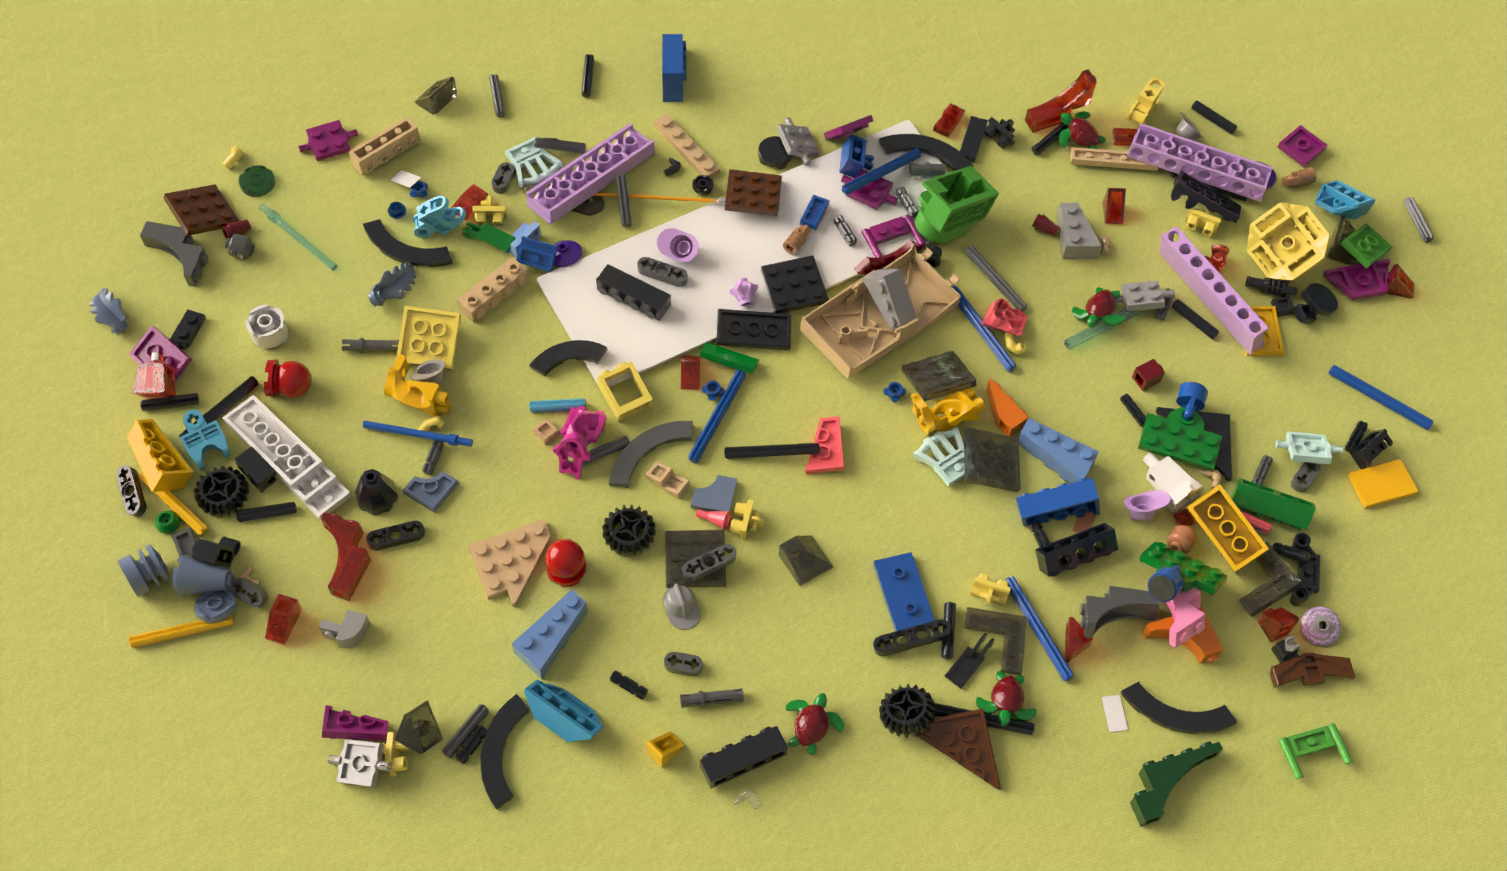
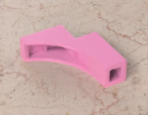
M1194 587L1186 592L1181 591L1169 602H1163L1169 608L1175 620L1170 628L1169 644L1174 648L1186 643L1205 628V613L1198 610L1201 605V592Z

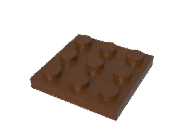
M729 169L724 210L778 217L782 175Z
M216 184L164 194V201L187 236L219 230L226 223L239 221Z

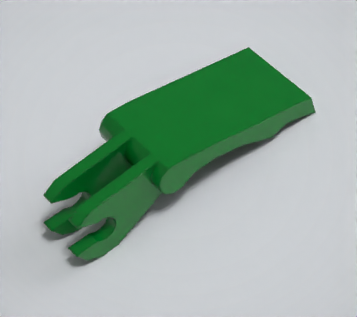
M467 222V226L462 229L464 237L486 242L506 253L510 252V244L516 239L514 236L487 223L479 226Z

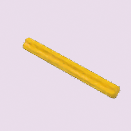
M141 470L138 477L151 490ZM169 490L154 492L198 535L201 536L207 533L208 526Z
M231 614L220 622L207 623L201 620L130 636L129 644L131 648H136L234 624V620Z

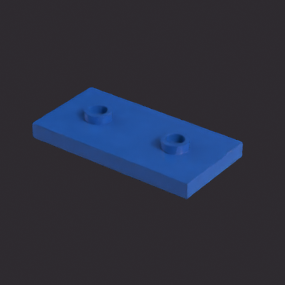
M912 552L873 562L895 631L935 621Z

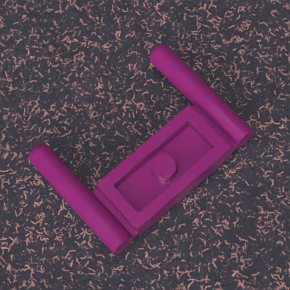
M909 214L861 231L875 258L882 256L877 247L878 244L907 235L909 232L913 234L921 248L926 245Z

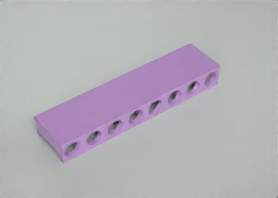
M630 123L527 191L526 205L549 224H552L614 182L617 176L624 175L655 154L654 141H649L633 128V124ZM629 130L628 135L624 137V134ZM614 139H617L615 144L613 145L612 141ZM604 147L603 151L598 155V151ZM577 165L576 170L571 173L572 168ZM564 174V177L560 180L559 177ZM551 183L550 187L545 190L546 185ZM537 192V195L533 198L532 195Z
M1142 123L1139 125L1127 154L1129 158L1177 174L1181 170L1200 182L1262 202L1273 169L1271 166Z
M1177 226L1165 234L1163 233L1161 235L1159 254L1249 355L1265 345L1263 337L1264 333L1269 329L1268 326ZM1174 234L1179 235V241L1173 242Z

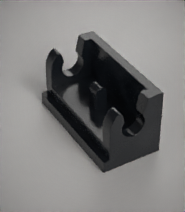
M1386 429L1372 431L1350 452V455L1360 469H1365L1366 466L1370 467L1372 460L1387 448L1384 440L1390 447L1393 445V441L1387 434L1388 431Z
M252 446L234 458L237 468L261 493L276 482L277 479L274 477L277 474L276 471Z

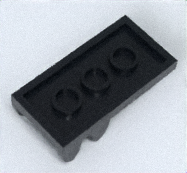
M1180 170L1174 181V188L1171 193L1172 201L1180 199L1182 195H1187L1186 209L1195 207L1199 202L1206 206L1210 212L1222 215L1224 220L1232 221L1236 224L1240 218V204Z

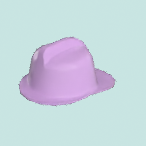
M674 228L665 229L657 238L659 251L674 260L689 262L698 254L699 244L697 239L681 230Z
M1152 490L1128 496L1124 500V505L1129 509L1132 521H1147L1154 517L1156 510L1166 507L1170 503L1171 497L1164 491Z

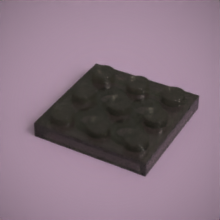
M954 351L902 365V372L923 401L977 386L976 379Z
M966 427L963 430L965 482L1013 492L1021 490L1018 438Z
M725 530L665 531L666 588H673L675 584L686 587H726V567L696 581H688L683 577V565L687 561L725 545ZM706 559L704 564L711 567L715 564V561L713 559ZM688 569V572L695 574V570Z

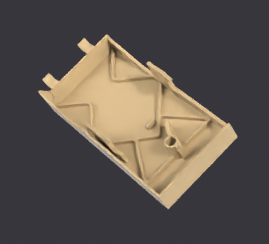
M913 243L904 255L883 269H901L917 317L916 319L897 329H890L861 278L803 317L800 330L849 379L957 309L961 295L953 286L958 283L960 278L954 273L950 279L945 280L926 261L932 256L933 252L927 247L923 253L918 254L915 243Z

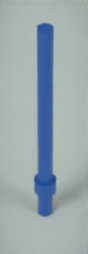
M366 420L363 422V428L446 442L452 446L463 445L472 447L473 439L462 438L456 434L445 435Z

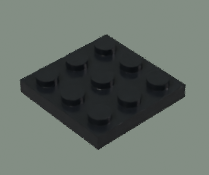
M814 255L761 266V272L775 313H785L822 305L829 300Z

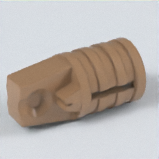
M1312 167L1291 172V175L1282 177V184L1285 186L1292 185V187L1316 181V173Z
M802 225L791 233L783 243V248L786 252L792 255L798 252L811 231L809 226Z

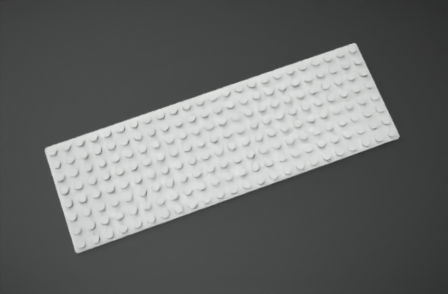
M903 121L864 138L867 140L865 155L874 156V160L871 162L873 163L871 170H867L864 167L862 169L870 172L911 151L886 154L879 143V138L889 135H920L911 121ZM842 148L812 160L808 166L803 164L779 174L782 175L778 217L724 210V204H719L716 201L584 257L570 266L561 267L537 278V283L571 341L587 340L607 347L608 350L598 364L583 360L596 383L602 372L606 370L612 371L623 362L627 364L632 361L638 374L705 345L707 342L716 340L718 309L775 313L761 272V266L814 255L825 290L860 275L854 268L866 257L875 258L861 231L908 214V211H906L900 201L901 198H898L896 195L897 188L904 187L914 202V206L920 210L922 205L919 196L922 192L927 191L922 185L923 181L941 175H910L909 165L925 164L926 162L942 164L935 155L931 156L922 153L919 159L883 176L882 178L893 182L889 195L898 198L896 205L885 201L876 210L847 197L842 192V185L846 183L841 182L844 174L839 173ZM813 194L830 200V204L817 230L811 229L805 243L796 254L792 255L786 252L783 248V243L796 228L802 226L800 225V220ZM838 215L843 216L844 222L848 224L853 232L852 234L857 238L855 245L849 246L846 243V239L843 238L838 227L834 224V217ZM669 228L691 234L698 241V254L689 262H680L663 255L657 246L659 234ZM909 232L907 235L878 244L877 247L882 256L896 251L909 240L914 242L916 240L913 234ZM923 237L926 245L933 242ZM642 257H649L682 268L687 271L688 282L685 286L677 287L641 275L638 272L637 262ZM607 264L671 295V306L660 321L649 318L646 314L635 311L630 306L619 303L614 298L603 295L597 290L596 279ZM665 269L658 270L660 275H665L668 272ZM747 278L751 283L758 284L754 304L742 307L737 298L730 294V289L736 286L738 279ZM627 372L606 383L608 387H611L632 376L630 372Z

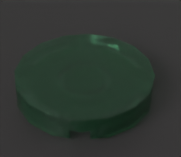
M262 165L246 168L245 172L240 174L238 180L241 191L251 197L266 195L275 186L273 172Z

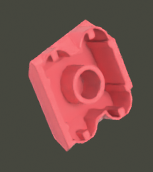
M1000 298L990 304L981 325L1015 336H1021L1028 316L1021 310L1010 307L1006 300Z

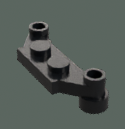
M1302 532L1294 537L1291 547L1309 552L1311 558L1308 563L1299 562L1300 560H1298L1297 586L1292 591L1290 603L1293 606H1300L1311 594H1317L1320 586V555L1315 554L1309 546L1311 543L1309 535Z

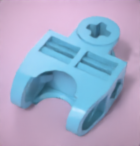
M444 196L434 197L417 206V214L413 217L416 227L414 234L419 238H427L435 232L444 235L464 221L466 211L461 207L448 208L449 200Z
M189 410L184 414L183 423L189 433L181 436L180 439L190 458L200 470L206 468L203 461L204 453L208 449L215 448L220 453L223 452L225 458L231 456L227 440L217 420L207 424L203 415L198 410ZM195 418L197 424H193L191 419Z

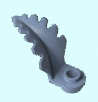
M406 262L400 265V269L398 266H395L392 273L388 270L385 271L380 282L375 284L371 292L368 293L371 304L374 307L382 306L388 298L402 299L404 297L403 290L411 291L412 288L409 283L415 284L413 279H416L413 265Z
M102 288L91 299L89 306L93 308L90 312L97 314L95 317L97 323L109 325L112 328L111 332L119 335L128 326L125 322L128 317L122 311L120 299H113V293L111 291L108 293L107 288Z

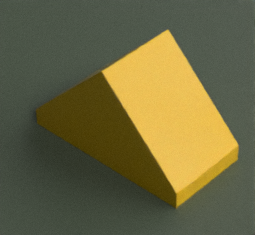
M670 731L648 741L647 754L663 768L684 748L685 744Z

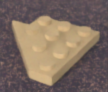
M544 519L468 545L488 600L508 593L512 606L515 607L551 540V535Z

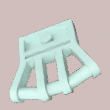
M536 137L505 151L506 157L517 171L519 188H523L525 185H538L541 181L564 167V164L559 159L546 152L545 149L534 147ZM541 159L547 160L553 166L548 170ZM536 162L543 173L538 175L530 164ZM525 167L531 178L522 179L521 169Z
M953 427L948 431L935 432L933 437L924 439L919 450H916L913 454L917 461L924 462L932 467L934 472L940 476L947 486L952 485L979 466V463L964 446L958 427ZM953 437L958 449L955 450L946 438ZM937 442L941 443L950 455L945 457L935 444ZM928 449L931 450L939 462L925 454Z

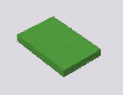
M1367 223L1340 243L1366 269L1392 249V246Z

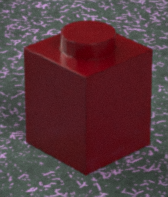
M1152 359L1136 367L1132 378L1140 389L1144 391L1160 383L1165 372L1163 367L1155 359Z

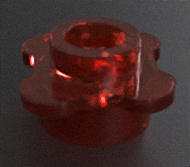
M1181 509L1179 513H1174V518L1179 525L1192 526L1194 524V518L1187 509Z

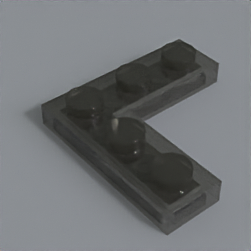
M1265 542L1269 551L1255 561L1271 580L1239 599L1240 604L1251 618L1303 586L1302 581L1268 542Z
M967 607L964 629L1004 635L1000 671L1021 676L1027 617Z

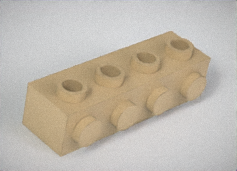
M409 117L404 118L349 151L352 165L362 176L371 172L374 168L386 163L389 159L401 154L404 150L421 141L418 127Z
M511 257L457 299L459 310L473 323L483 318L490 309L497 307L503 299L511 296L517 288L526 284L528 281L527 269Z

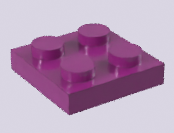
M1300 125L1279 142L1277 147L1301 166L1305 167L1326 149L1327 144Z

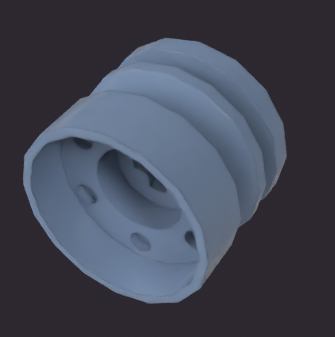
M151 544L145 546L149 553L147 556H145L141 548L138 549L140 559L137 561L131 554L117 560L138 598L151 591L148 582L153 581L156 586H161L157 577L162 576L165 583L171 581L165 562Z

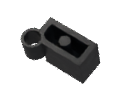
M225 536L221 538L219 543L198 538L192 548V558L230 568L234 556L240 550L241 543L238 540Z

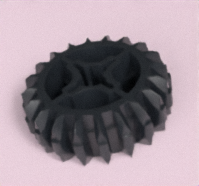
M222 465L220 470L214 467L212 472L206 470L207 475H200L201 481H197V488H194V498L198 502L199 508L203 509L206 514L210 513L213 517L218 514L222 518L224 513L230 516L231 511H238V506L243 507L242 501H248L247 495L249 494V484L245 476L238 469L234 470L231 466L226 469Z
M632 504L630 508H626L623 505L622 510L616 507L615 513L609 512V518H605V524L602 526L605 544L610 545L611 551L617 549L618 555L623 551L626 557L628 552H632L633 556L636 555V551L642 553L643 547L648 549L650 547L649 543H653V536L656 535L655 523L652 522L653 517L648 515L647 510L641 512L640 506L634 509ZM618 523H621V527H619L617 531L613 533L615 526ZM645 528L642 536L637 538V534L641 532V529Z
M899 684L898 690L892 688L891 694L885 693V699H881V706H879L880 719L884 727L889 729L891 734L896 732L898 737L904 734L906 738H908L909 734H913L916 737V732L923 734L924 728L930 729V723L934 722V715L936 713L935 702L930 693H926L924 688L919 689L917 685L911 688L909 684L902 688Z

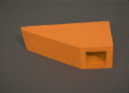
M990 378L986 390L995 424L1009 439L1023 429L1028 416L1023 409H1020L1015 404L1013 398L1008 396L1002 390V387Z

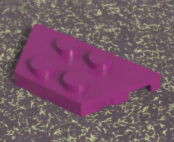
M1390 259L1376 261L1367 269L1362 264L1325 270L1323 276L1352 301L1385 295L1388 291L1387 280L1389 279L1388 266Z

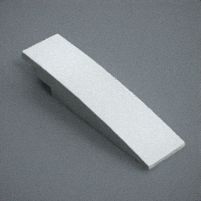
M254 395L223 417V420L249 448L252 446L276 471V476L320 521L352 497L351 493L338 481L337 477L324 465L323 461Z

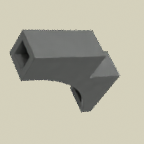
M146 221L140 234L144 245L163 250L179 260L183 265L184 277L188 286L195 287L197 281L201 279L204 265L208 262V255L204 247L192 245L193 237L191 235L187 236L182 227Z
M1109 586L1108 593H1104L1103 598L1086 595L1085 602L1080 605V615H1083L1080 628L1084 629V637L1093 638L1094 634L1102 626L1113 621L1122 619L1155 620L1159 601L1154 599L1149 591Z

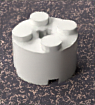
M261 305L251 310L250 316L246 319V327L254 344L262 350L277 347L288 340V326L279 308Z

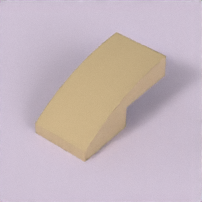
M658 461L655 462L645 475L655 485L678 499L690 486L689 480L673 473L672 468Z

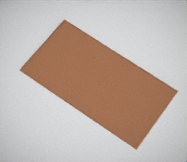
M1093 512L1085 513V517L1077 518L1072 531L1079 533L1092 528L1096 515Z

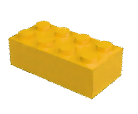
M1218 485L1187 507L1189 513L1235 574L1269 551L1267 545L1221 485Z

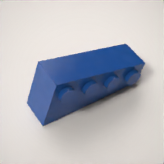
M662 34L663 102H683V81H687L686 41H683V34Z
M1082 478L1075 483H1063L1056 488H1044L1039 492L1033 494L1025 493L1016 498L1023 526H1029L1034 521H1039L1041 524L1048 523L1051 518L1062 521L1071 515H1076L1077 518L1085 517V513L1093 512L1094 515H1100L1099 497L1093 478Z

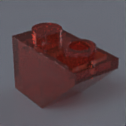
M278 594L269 612L265 639L282 645L286 644L302 611L297 599Z

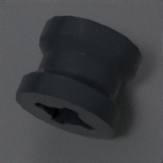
M933 245L927 246L933 254L926 261L933 268H936L941 262L942 249Z

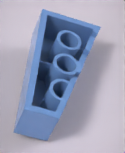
M571 590L512 643L514 653L541 679L545 676L550 665L556 660L560 650L566 645L570 635L574 633L587 614L586 602L575 591Z

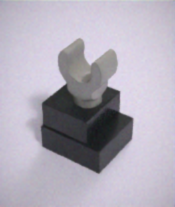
M1294 635L1276 643L1271 650L1280 663L1299 656L1297 652L1301 646L1300 644H1295Z

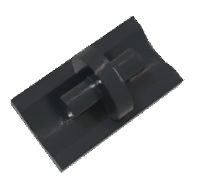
M993 117L988 120L989 125L984 130L985 135L992 139L998 134L1000 137L996 140V144L1003 149L1009 144L1013 146L1016 143L1013 140L1014 135L1012 133L1015 132V129L1012 127L1014 124L1012 119L1007 121L1002 119L1000 123Z

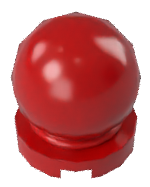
M277 359L267 361L265 372L268 373V382H264L266 396L275 398L279 392L283 397L292 399L307 393L311 387L312 376L304 364L296 361H286L280 365Z
M559 539L550 545L545 555L547 575L550 580L560 584L561 587H572L578 584L580 579L586 574L585 553L582 547L571 539Z

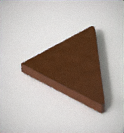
M983 708L934 718V722L930 723V729L924 728L923 734L916 732L917 737L996 789H1001Z

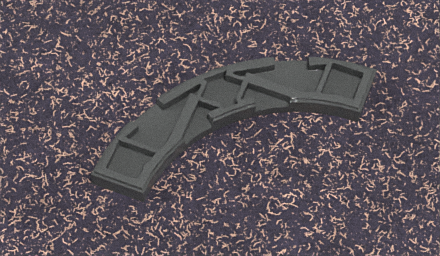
M675 421L661 424L633 439L618 456L610 474L609 486L629 487L632 473L639 460L656 449L657 446L676 441H691L693 421Z

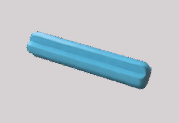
M579 398L531 401L529 407L530 412L570 410L571 407H586V400Z

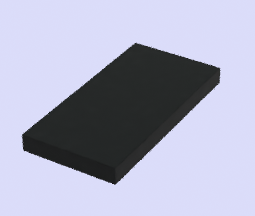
M718 309L716 345L790 350L791 314Z

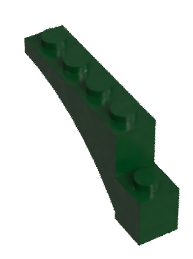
M1209 741L1200 745L1198 749L1188 748L1183 750L1180 755L1174 756L1169 754L1163 757L1161 761L1155 762L1151 760L1143 764L1138 774L1146 790L1135 793L1134 798L1130 802L1140 827L1159 821L1163 817L1165 802L1175 784L1194 767L1218 756L1223 750L1220 742L1212 744Z

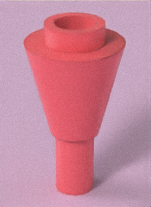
M698 509L696 512V517L706 519L723 530L730 527L733 519L730 511L707 512Z

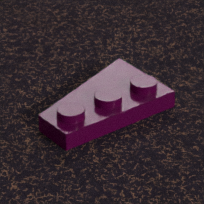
M325 706L321 738L387 741L388 721L367 715L357 717L351 715V711L343 710L338 712L334 711L332 706Z

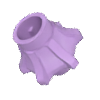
M747 278L738 279L736 286L730 289V294L737 298L740 306H750L755 303L754 298L758 284L751 283Z

